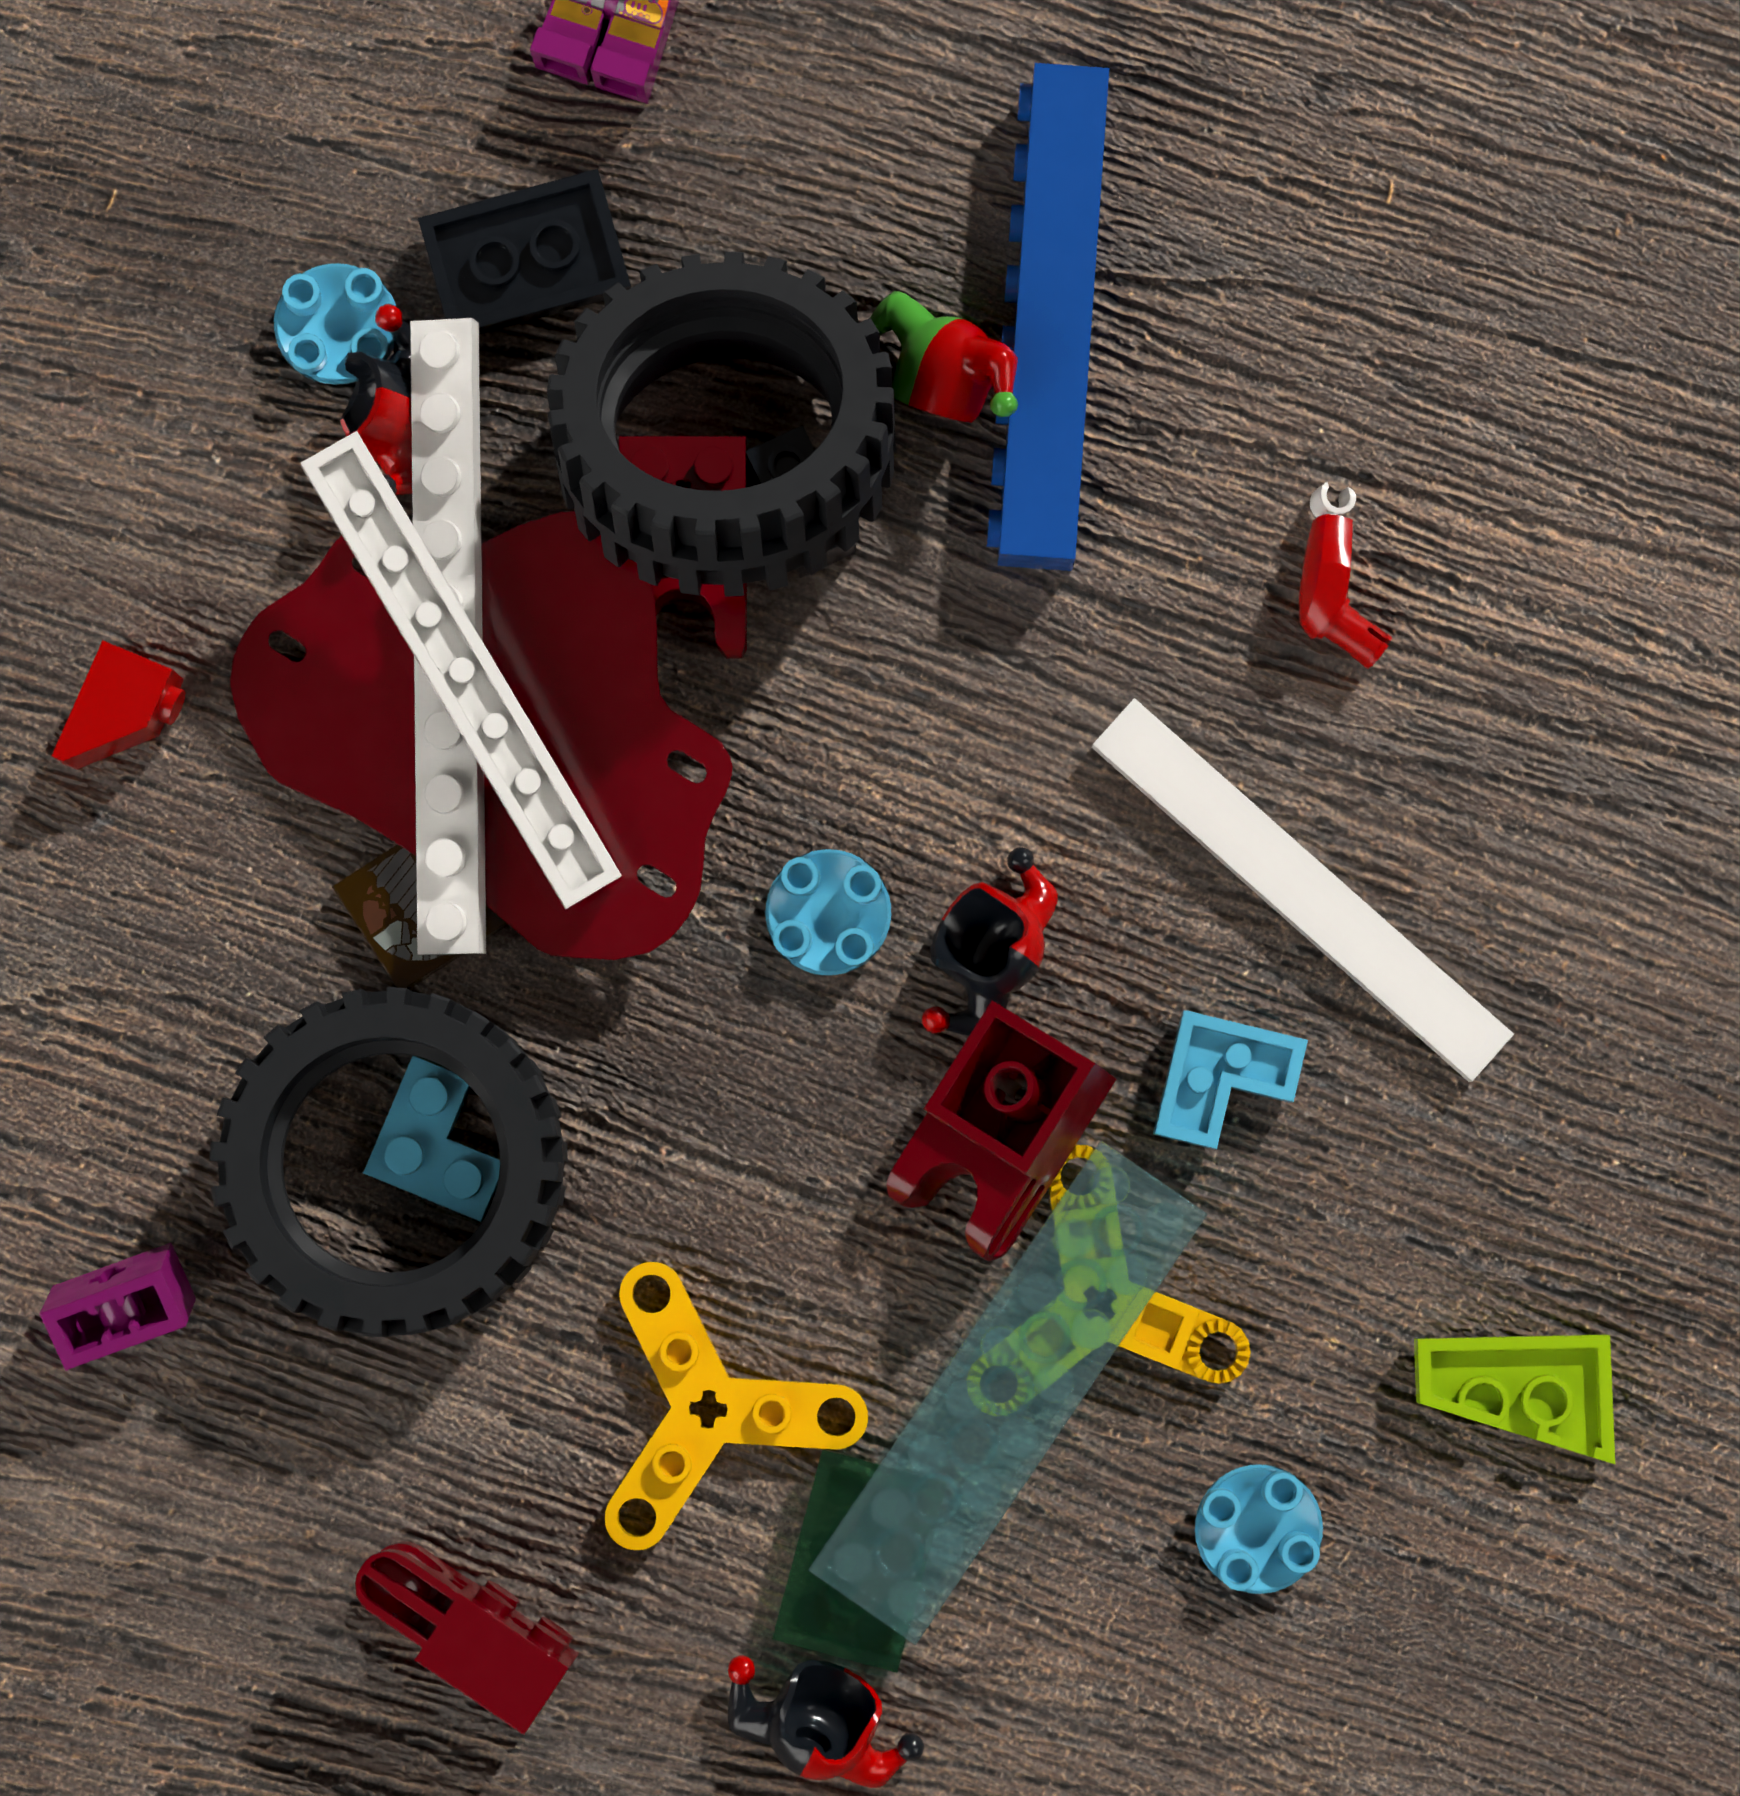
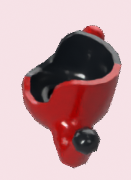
M385 304L376 311L375 322L378 327L391 333L394 342V353L387 361L363 352L347 353L345 369L356 377L357 383L346 410L340 418V423L345 432V437L355 431L359 433L373 459L384 471L385 474L383 475L394 494L406 495L412 494L410 325L402 320L401 310L392 304Z
M1017 847L1007 857L1008 867L1020 874L1024 886V893L1021 897L1015 899L984 882L975 883L956 898L941 919L933 936L930 949L931 961L955 981L966 987L968 992V1008L957 1013H948L940 1006L926 1009L922 1015V1024L926 1031L940 1033L946 1030L970 1036L992 1000L1007 1008L1010 993L1025 986L1039 970L1045 951L1043 930L1054 913L1058 901V893L1055 887L1034 866V856L1030 850Z
M740 1655L732 1658L729 1662L728 1674L732 1680L727 1717L729 1729L737 1736L772 1745L780 1762L798 1776L813 1780H828L840 1776L861 1786L880 1788L907 1761L918 1760L924 1752L923 1740L914 1733L904 1734L900 1738L897 1747L881 1752L872 1748L870 1743L882 1716V1701L876 1691L862 1677L845 1667L819 1660L799 1663L781 1688L777 1698L774 1701L764 1702L758 1701L754 1697L749 1686V1682L755 1675V1666L752 1659L745 1655Z

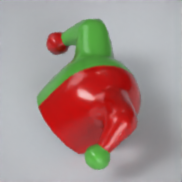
M892 292L877 306L869 319L873 321L880 336L886 332L893 331L901 343V352L892 383L895 399L928 413L972 423L979 416L988 392L993 386L995 394L990 400L991 411L999 417H1009L1015 413L1018 401L1013 395L1018 357L1007 345L988 338L978 326L968 320L950 316L934 317L921 304L903 292Z

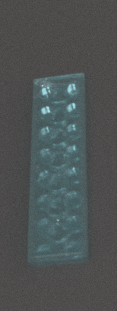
M1100 1141L808 1570L916 1645L1208 1214L1103 1141Z

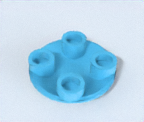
M336 263L320 265L303 273L295 274L286 280L274 314V333L278 347L286 361L296 371L311 380L333 385L356 382V377L345 369V357L347 353L363 352L387 361L394 349L393 338L390 332L377 326L375 315L376 311L385 304L396 306L395 301L389 290L381 282L380 277L368 268Z
M825 849L812 851L788 861L773 881L766 901V925L776 950L797 968L817 975L844 974L867 963L883 945L891 923L890 897L880 875L860 857L840 850Z
M1262 1464L1236 1468L1215 1481L1199 1504L1195 1519V1539L1198 1551L1212 1574L1231 1589L1251 1594L1272 1593L1285 1589L1311 1571L1317 1565L1320 1557L1323 1522L1318 1503L1309 1488L1299 1478L1284 1469Z

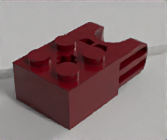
M619 436V451L629 462L654 478L669 484L707 491L735 490L748 487V465L745 452L748 450L746 436ZM664 575L658 586L652 585L656 616L663 607L673 601L683 599L696 601L706 607L714 618L718 651L726 659H743L747 651V583L743 584L744 596L725 597L724 585L702 584L699 596L680 593L679 580Z
M992 1000L924 1107V1110L927 1111L926 1116L889 1174L886 1182L888 1196L907 1208L926 1206L949 1180L960 1175H972L977 1185V1202L965 1229L968 1245L974 1253L987 1261L1003 1257L1016 1241L1117 1079L1096 1063ZM1023 1086L1027 1091L1025 1096L1018 1101L1015 1099V1095Z
M401 1541L390 1544L382 1549L381 1552H377L369 1557L356 1575V1596L361 1605L368 1612L422 1648L415 1658L416 1662L523 1735H525L579 1655L578 1652L569 1647L573 1637L559 1625L545 1617H541L537 1623H534L515 1610L520 1601L509 1591L490 1580L484 1586L478 1585L413 1542Z

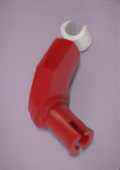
M1325 482L1312 493L1310 498V509L1316 519L1313 520L1303 561L1299 589V621L1304 632L1311 639L1316 637L1322 639L1325 636L1349 653L1363 667L1369 669L1389 646L1387 644L1392 640V636L1385 633L1375 624L1373 625L1349 605L1350 598H1348L1352 561L1353 519L1343 515L1354 507L1356 494L1349 487L1342 490L1338 500L1339 508H1336L1327 499L1329 485L1328 482Z

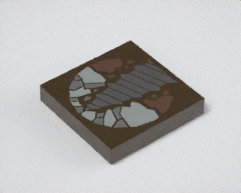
M398 844L332 886L397 988L411 989L463 955H417L416 856ZM486 906V939L508 926V924Z

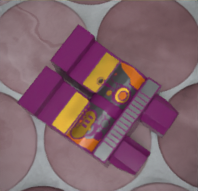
M552 0L542 28L538 27L530 47L535 67L586 85L589 84L592 75L596 88L648 104L673 23L676 7H678L680 0Z

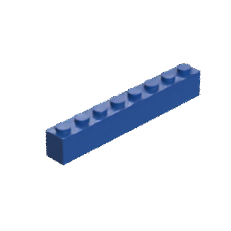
M1035 63L1032 84L1020 83L1017 121L1029 122L1028 143H1016L1013 181L1025 182L1023 205L1011 204L1009 242H1020L1019 265L1007 264L1004 302L1016 303L1015 325H1003L1001 342L1007 345L1018 357L1013 395L1018 401V407L1015 413L1009 417H999L996 415L995 424L1007 425L1006 449L994 448L991 476L992 486H1003L1001 510L989 509L987 547L998 548L997 566L1072 571L1076 558L1109 68Z

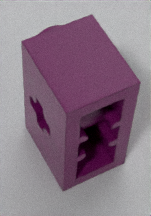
M168 1243L53 1285L39 1315L66 1371L186 1327L196 1297L172 1243Z

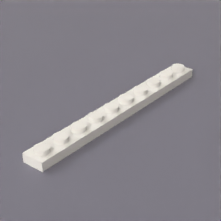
M473 318L410 321L413 526L482 640L479 323ZM414 656L417 955L486 954L484 772Z

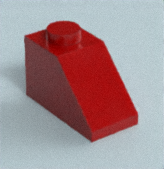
M102 640L51 757L77 770L159 737L164 724L172 725L182 709L186 692L180 688L184 679L169 667Z

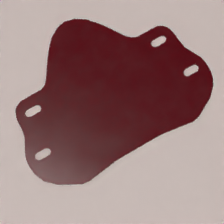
M575 511L558 512L512 528L481 544L482 640L622 876L565 910L484 774L486 906L522 935L537 950L551 956L618 960L653 951L668 941L680 929L691 913L701 890L706 835L713 817L728 790L733 765L730 755L721 741L672 711L660 694L657 660V618L652 584L639 579L636 562L628 559L621 567H617L607 560L603 553L601 535L592 541H588L578 529ZM341 535L303 584L266 607L251 622L238 644L232 661L230 678L232 696L237 717L268 774L279 784L360 820L416 856L414 655L369 579L353 568L354 554ZM279 630L300 642L306 649L305 658L302 661L294 662L272 649L268 641L270 634ZM677 750L685 753L706 768V778L700 783H694L668 766V755ZM643 865H650L672 878L676 883L675 893L670 897H663L643 885L637 877L638 869Z

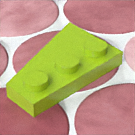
M1610 1335L1414 1338L1416 1403L1615 1464Z

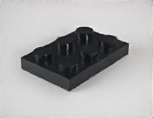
M598 169L418 218L445 319L473 318L479 323V335L603 301V292L617 282L626 290L631 288Z

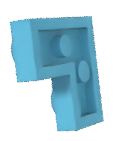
M1183 1010L1153 1135L1215 1150L1218 1147L1231 1089L1288 1103L1294 1102L1308 1040Z
M412 1056L363 1174L482 1222L497 1189L500 1160L450 1140L471 1087L454 1072Z

